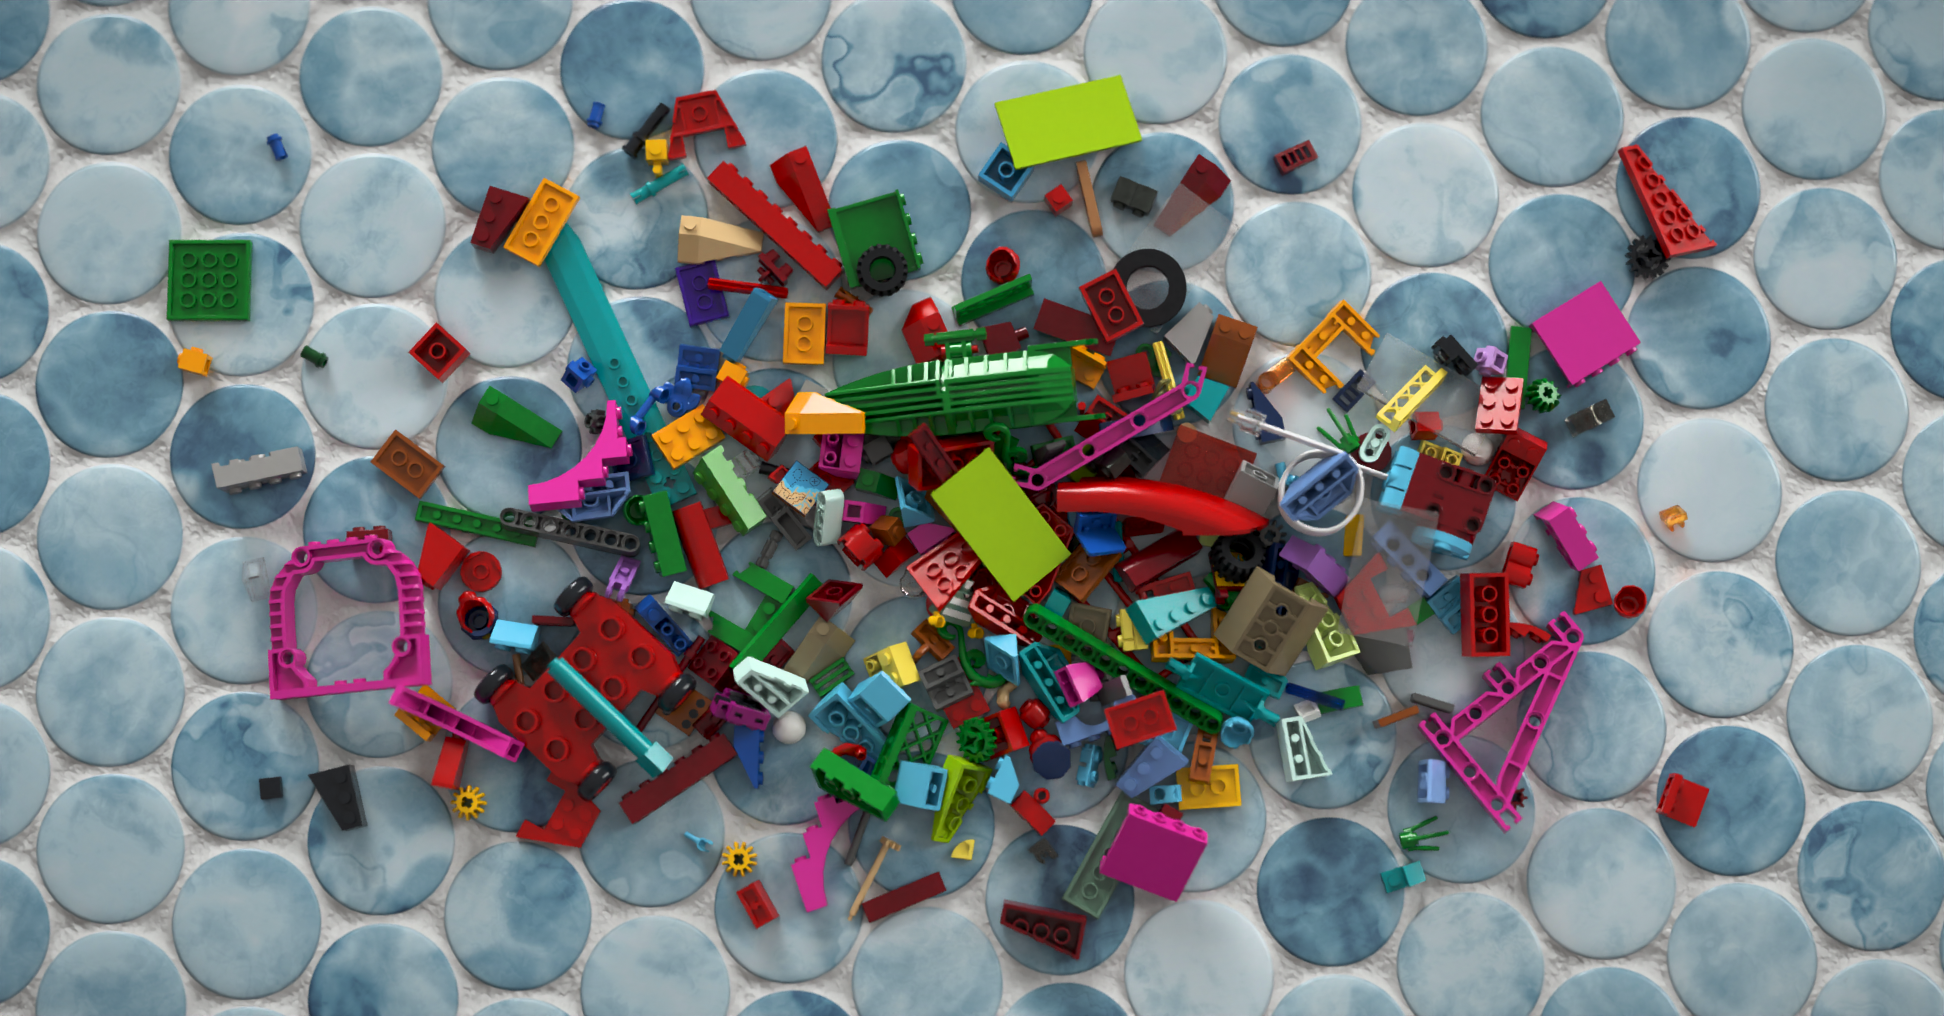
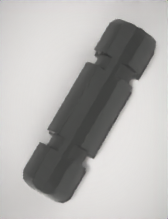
M777 530L771 531L769 535L770 540L767 539L760 553L762 556L761 558L758 557L756 565L763 569H767L770 563L768 560L772 559L778 547L777 542H780L783 534Z

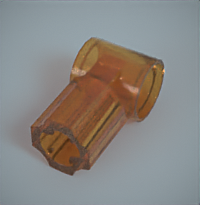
M1284 357L1259 376L1256 386L1263 394H1268L1296 370L1292 363ZM1262 379H1267V380H1269L1270 383H1271V386H1270V387H1265V386H1263L1262 383H1261V380H1262Z

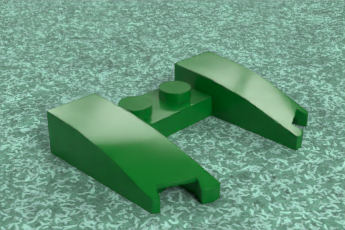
M752 562L748 563L750 567L739 573L736 570L732 574L766 595L746 629H742L713 611L709 613V617H713L712 630H708V633L740 652L784 604L795 589L794 586Z

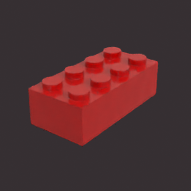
M983 433L938 440L959 471L981 454L984 449L989 447L994 453V441L987 440ZM908 444V484L917 491L939 488L942 484L914 444Z
M1460 573L1462 656H1511L1509 573Z

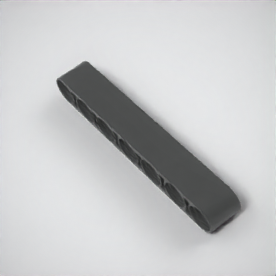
M505 508L500 513L501 525L508 531L626 557H635L640 552L639 538L633 534L579 522H571L515 508ZM507 516L515 517V520L511 523L504 521ZM528 520L535 521L533 527H526L524 524ZM552 524L556 528L551 532H547L545 527ZM568 529L576 531L573 536L565 535ZM593 533L596 535V538L588 541L585 539V536ZM608 538L616 539V543L613 545H608L605 541ZM629 542H634L637 545L632 550L625 547Z

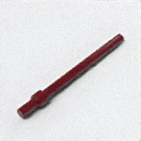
M698 635L692 646L683 653L685 656L678 664L682 673L691 660L694 661L698 655L697 651L706 640ZM657 697L636 726L641 733L658 709L659 698Z

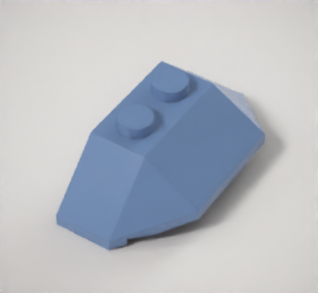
M1347 452L1323 458L1290 484L1279 505L1292 521L1319 520L1352 494L1359 468Z
M629 472L609 474V478H606V486L584 488L585 500H582V507L559 509L558 511L571 522L614 517L631 492Z

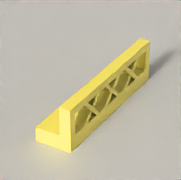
M1424 366L1377 413L1375 418L1396 432L1437 390L1448 372L1441 367L1437 373H1434L1427 366ZM1423 374L1431 378L1427 383H1422L1421 376ZM1409 388H1419V391L1415 395H1410ZM1407 400V403L1403 407H1398L1397 401ZM1386 412H1395L1392 421L1384 416Z

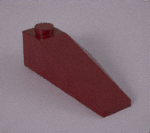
M1198 154L1153 226L1171 237L1213 202H1216L1222 196L1231 180L1216 164Z

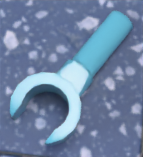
M687 831L684 834L685 837L694 841L697 844V848L701 851L709 852L705 849L706 843L713 845L711 840L697 838Z

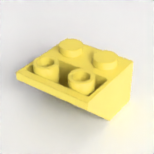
M906 641L889 646L863 658L869 677L884 671L900 688L907 687L921 680Z

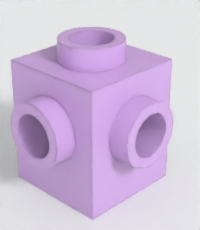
M1494 346L1477 348L1474 360L1478 366L1475 369L1479 371L1480 375L1485 377L1503 375L1508 355Z

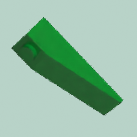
M491 386L488 387L479 401L471 424L489 435L505 437L551 449L563 432Z

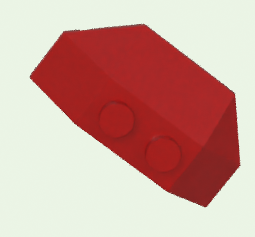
M931 297L911 306L902 327V333L916 364L937 360L945 362L941 357V346L943 345L935 343L934 346H925L924 334L934 333L936 335L939 332H947L942 317Z
M1000 584L975 590L967 608L976 623L996 635L1016 634L1017 645L1024 647L1029 646L1033 642H1040L1042 635L1028 628L1024 623V615L1028 606L1031 605L1029 602L1020 597L1013 602ZM1030 614L1032 618H1038L1036 614Z

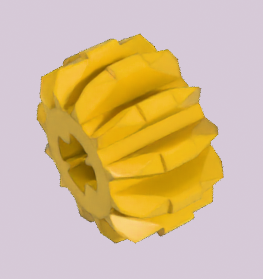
M467 785L466 790L463 787H459L461 794L453 793L457 801L452 800L450 803L457 804V807L453 808L452 811H460L458 818H462L465 815L466 820H470L472 814L477 819L479 818L477 811L484 813L485 810L480 806L487 805V801L480 800L485 796V793L478 794L479 787H475L472 791V785ZM466 798L473 800V803H470L472 807L465 806Z
M734 842L735 850L727 846L726 849L730 854H722L723 857L728 858V861H723L722 865L730 864L726 872L729 873L734 869V877L738 875L739 870L742 877L746 874L744 869L752 873L753 870L749 867V864L757 865V862L751 861V858L757 857V854H749L753 850L752 846L745 850L746 842H742L740 849L738 842ZM736 854H738L739 856H741V854L744 855V858L742 859L744 863L742 865L741 863H738V865L735 863V861L737 860L735 857Z

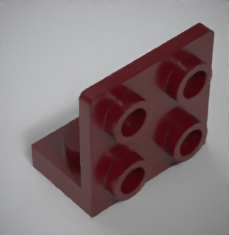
M711 635L694 661L688 666V669L723 693L725 687L729 688L736 681L734 672L729 665L739 653Z

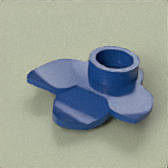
M689 378L679 380L675 386L669 382H665L663 385L670 390V397L666 403L667 411L673 417H682L687 410L695 409L701 401V395L692 393V384ZM676 403L680 404V408L678 410H674V405Z

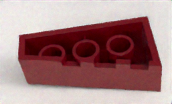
M1004 899L1000 924L1079 961L1087 921L1085 915Z

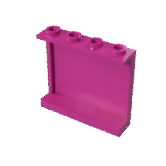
M1601 281L1528 326L1532 328V333H1537L1568 381L1567 388L1573 385L1575 388L1586 382L1584 378L1590 374L1592 377H1595L1603 372V366L1608 364L1611 367L1621 361L1619 359L1621 355H1631L1638 350L1636 346L1641 343Z
M1129 803L1128 814L1107 855H1103L1100 861V874L1177 902L1208 844L1207 832L1199 827L1194 828L1186 825L1180 820L1168 818L1162 813L1147 810L1141 805Z

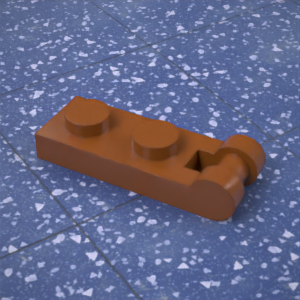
M1198 727L1188 781L1209 785L1219 732L1210 734ZM1203 739H1209V740H1211V741H1210V743H1209V742H1204V741H1202V740H1203Z

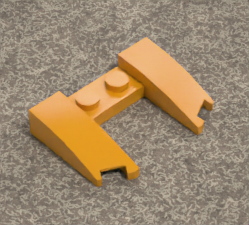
M1345 300L1339 301L1321 323L1285 358L1291 366L1323 394L1327 393L1325 388L1336 385L1337 389L1344 386L1317 358L1341 331L1370 356H1373L1375 350L1370 348L1373 338L1380 337Z
M1216 607L1211 610V638H1174L1172 631L1151 642V662L1170 661V657H1173L1175 660H1192L1198 652L1217 663L1232 664L1236 659V654L1232 653L1214 636V632L1227 613Z

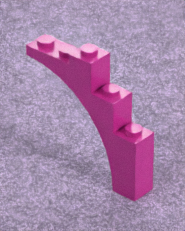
M616 400L607 401L603 430L594 447L582 461L559 477L543 483L528 485L529 506L532 512L582 507V500H585L584 488L606 486V478H609L608 466L630 464L629 457L633 456L632 445L628 444L626 437H623V427L619 426V419H622V408L617 406Z
M400 684L396 686L388 702L515 763L525 745L487 724Z
M829 794L818 797V802L814 803L822 827L818 828L816 824L806 828L807 832L803 833L810 858L807 859L806 855L794 859L795 863L791 864L807 912L828 905L824 891L826 855L839 828L853 813L860 809L842 799L837 804L835 796L830 797Z

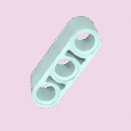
M841 489L820 491L817 495L813 539L818 547L838 544L837 540L841 534L844 495Z

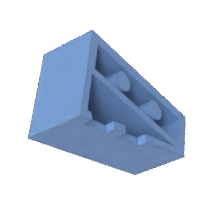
M1161 736L1151 738L1117 779L1116 786L1133 798L1186 766L1189 759Z

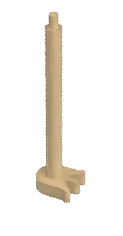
M882 836L879 841L883 845L849 911V921L856 915L889 847L897 851L901 848V845L885 836Z

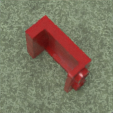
M833 299V302L828 303L825 354L867 356L870 304H865V301L861 300L845 303L843 299Z

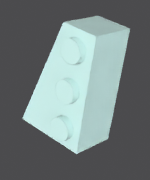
M749 656L733 669L736 683L777 718L781 717L809 693L804 678Z
M1302 716L1280 719L1278 723H1275L1286 782L1333 775L1323 760L1321 751L1315 745L1314 738Z

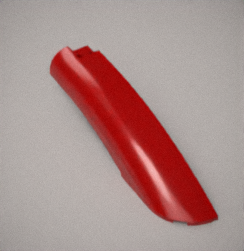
M1081 477L1079 482H1058L1057 512H1106L1140 517L1183 532V536L1240 535L1250 533L1255 528L1256 530H1262L1269 525V519L1241 505L1203 491L1167 482L1128 477H1117L1116 479Z

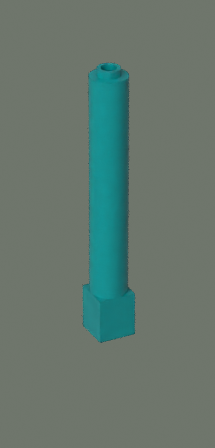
M562 657L559 660L554 658L548 664L549 670L547 673L637 757L635 762L652 778L661 774L673 760V757L657 741L652 743Z

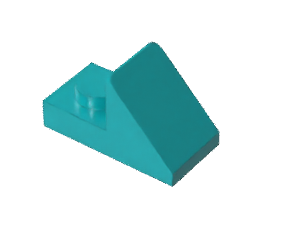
M1420 860L1380 873L1386 893L1426 881Z

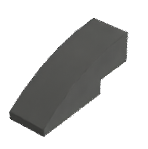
M771 487L756 500L797 551L812 537L785 503L772 494L774 489Z

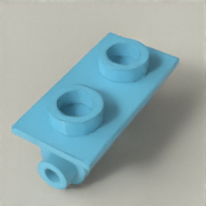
M1085 744L1082 747L1079 762L1086 763V767L1078 766L1077 785L1094 788L1099 778L1098 766L1103 758L1102 747Z

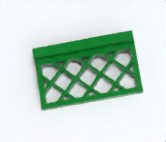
M1027 274L952 306L951 309L959 327L1033 296L1034 292L1031 287L1032 277L1030 274Z
M909 702L897 713L871 773V777L895 788L896 780L891 782L888 778L892 771L897 769L898 772L900 763L897 757L899 752L905 750L908 758L905 761L913 762L922 757L923 763L930 765L949 720ZM919 711L922 713L924 721L915 724L914 717L916 712ZM935 720L941 721L938 730L932 732L930 722ZM926 725L928 735L920 738L917 729ZM913 731L916 740L907 744V733ZM930 738L932 745L930 749L924 751L921 742ZM918 744L920 754L912 757L909 748Z

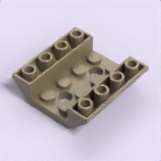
M1256 566L1214 632V636L1232 653L1261 670L1271 674L1286 676L1329 607L1312 597L1309 601L1275 582L1274 575ZM1278 606H1285L1288 611L1286 614L1280 615L1276 612V608ZM1256 640H1263L1266 646L1259 649L1254 646V642Z

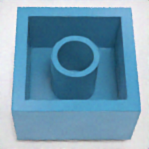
M1000 142L978 174V181L1012 203L1033 173L1035 166L1015 170L1008 146Z

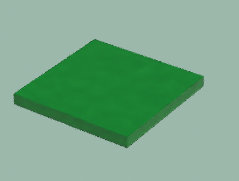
M169 240L167 321H250L252 240Z

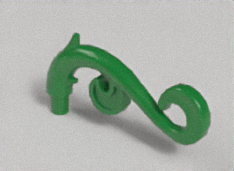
M1000 422L987 424L983 430L984 437L987 440L994 442L1001 440V435L994 434L993 432L1001 431L1005 434L1001 449V459L1009 474L1028 479L1030 476L1029 472L1019 468L1017 472L1014 471L1016 463H1023L1028 459L1026 449L1018 446L1010 448L1011 435L1006 424ZM1039 465L1031 466V468L1035 469L1040 467ZM1035 474L1032 479L1042 477V475Z
M945 621V625L942 628H937L939 636L945 640H954L956 638L955 634L948 633L947 626L951 625L958 631L959 660L965 674L973 681L970 683V686L993 689L1005 684L1006 679L1001 674L995 676L987 674L988 677L973 669L984 666L986 657L978 649L966 651L962 626ZM970 660H974V661H975V663L973 664V667L971 666Z

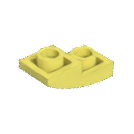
M1426 440L1420 441L1417 450L1420 453L1457 466L1460 465L1463 454L1447 447H1440Z

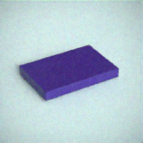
M715 260L705 261L704 264H688L675 268L690 327L730 317L723 291L711 290L707 287L709 278L720 279Z

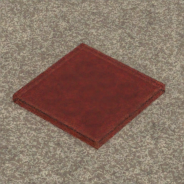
M1179 425L1159 481L1193 488L1224 499L1241 462L1245 460L1253 464L1257 453Z

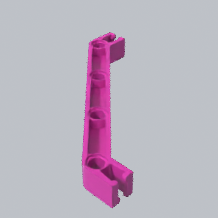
M1187 362L1181 384L1037 469L1015 464V472L1019 468L1030 473L1027 483L1015 482L1021 487L1042 490L1199 397L1207 367L1199 366L1198 370L1202 372L1198 383L1188 380L1189 368H1194L1195 364ZM1187 385L1195 386L1196 393L1194 396H1187L1185 394L1184 388ZM1141 414L1145 417V424L1143 426H1136L1134 424L1133 418L1136 415ZM1091 444L1094 447L1095 452L1092 456H1085L1082 450L1085 445ZM1035 474L1043 476L1044 482L1041 486H1035L1032 483V477Z

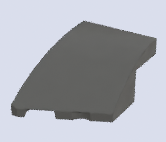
M1406 627L1354 635L1361 652L1355 655V658L1360 662L1367 675L1412 668Z

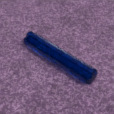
M1290 682L1285 687V692L1340 711L1343 710L1345 700Z

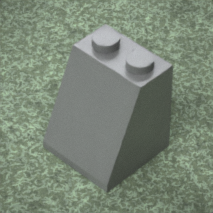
M1243 460L1224 499L1264 516L1278 490L1280 478Z

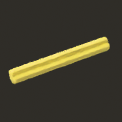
M1162 341L1153 343L1152 346L1162 380L1171 379L1166 391L1168 392L1176 387L1164 344ZM1182 410L1180 414L1173 415L1174 420L1185 418L1184 411Z

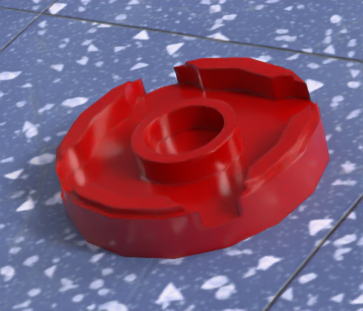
M477 551L464 559L460 575L462 582L469 589L475 592H487L498 585L502 578V567L500 561L494 555L484 551Z

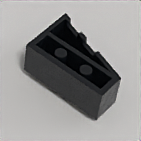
M348 764L308 775L342 831H350L368 826L354 765Z

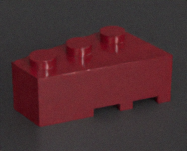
M489 186L470 241L471 245L476 249L494 254L509 234L508 232L520 219L530 199Z

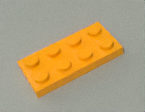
M543 178L503 248L540 268L580 197Z

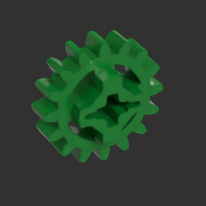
M974 717L964 720V724L959 725L961 732L956 733L960 737V740L956 741L957 744H961L959 751H964L963 757H969L970 762L980 763L989 760L990 756L995 754L992 749L997 748V745L994 744V740L997 737L992 735L995 729H989L990 722L984 723V718L978 719Z

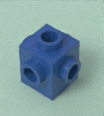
M581 357L576 362L572 360L566 366V371L561 381L573 392L577 393L582 388H588L592 385L597 369Z

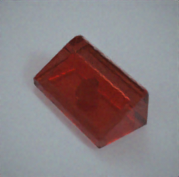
M1129 517L1122 521L1124 537L1162 533L1165 527L1164 524L1140 517Z

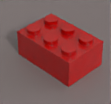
M1116 268L1079 287V292L1106 345L1144 325Z

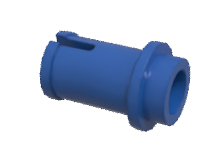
M593 102L590 117L587 118V126L599 129L602 126L601 119L606 105L600 102Z
M278 133L268 136L266 143L270 145L275 160L280 161L287 158L288 154L281 142L282 137Z

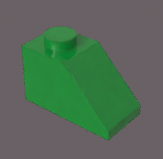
M860 468L855 487L856 491L896 501L898 493L895 478L876 471Z

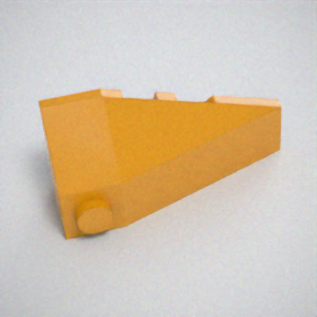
M798 392L785 412V434L865 433V412L840 404L836 400L821 396L817 392Z

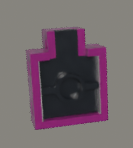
M726 687L722 694L715 693L710 705L713 716L725 719L735 725H746L752 730L760 729L765 731L771 718L768 709L753 696Z

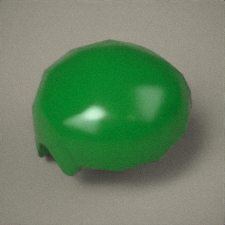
M633 495L623 504V516L632 525H643V521H646L644 513H640L638 501H641L639 496L643 495Z

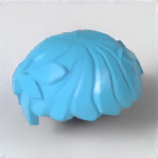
M1231 717L1222 724L1220 730L1221 742L1225 746L1233 747L1234 749L1243 744L1248 745L1254 736V728L1249 721L1242 717Z

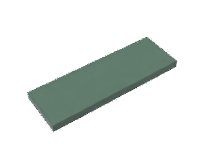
M1123 791L1119 794L1062 897L1066 902L1096 919H1099L1119 883V880L1100 874V861L1103 855L1106 856L1128 814L1129 803L1141 805L1155 813L1159 811V809L1136 796L1131 798Z

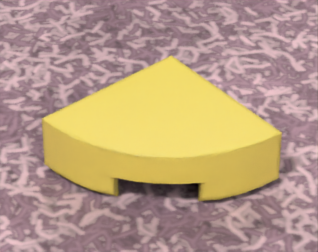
M970 839L959 843L953 850L951 857L972 860L975 840Z

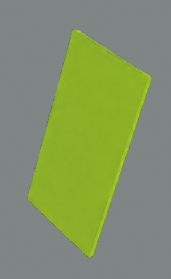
M1121 75L994 103L1015 170L1142 142V136Z
M989 447L984 449L981 454L930 494L1013 602L1071 555Z

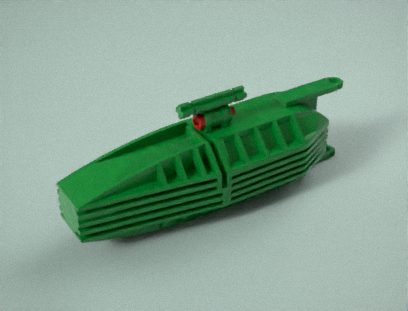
M986 327L976 328V330L965 329L939 332L936 335L934 333L924 334L925 346H934L935 343L943 345L941 346V357L945 362L937 360L891 369L856 380L825 393L826 398L834 399L840 404L865 412L864 434L891 437L907 436L923 423L927 424L934 436L940 435V437L983 433L984 427L992 422L1006 424L1009 430L1106 418L1105 413L1078 416L1075 370L1072 366L1071 347L1098 344V339L1030 345L1028 350L974 356V353L979 351L978 345H972V341H975V339L977 341L987 340Z

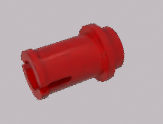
M1038 788L1035 790L1033 797L1039 804H1045L1050 798V793L1046 788ZM1044 792L1046 795L1045 799H1039L1038 793Z

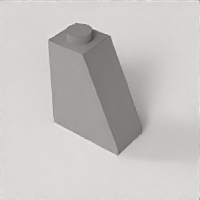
M1200 302L1168 331L1163 338L1186 363H1196L1214 317L1212 315L1213 311L1206 304L1202 305Z

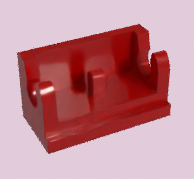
M760 880L736 892L756 929L779 917Z

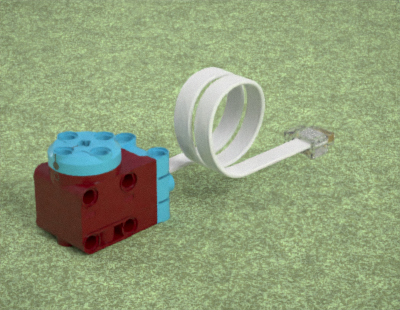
M1231 408L1227 421L1239 425L1240 431L1259 437L1261 431L1265 430L1316 448L1297 456L1289 464L1279 481L1277 490L1279 511L1286 523L1296 531L1309 536L1321 537L1334 534L1346 526L1356 515L1363 500V472L1383 479L1381 486L1383 491L1380 494L1375 510L1416 523L1410 541L1440 555L1468 560L1475 537L1483 527L1496 489V483L1493 478L1425 455L1405 446H1400L1399 451H1395L1390 470L1386 474L1357 464L1351 457L1358 466L1359 471L1355 481V500L1349 515L1342 523L1331 528L1320 529L1310 527L1300 521H1292L1279 505L1285 495L1287 477L1292 468L1304 460L1313 458L1323 459L1344 452L1265 424L1267 417L1265 414L1248 408L1246 412Z

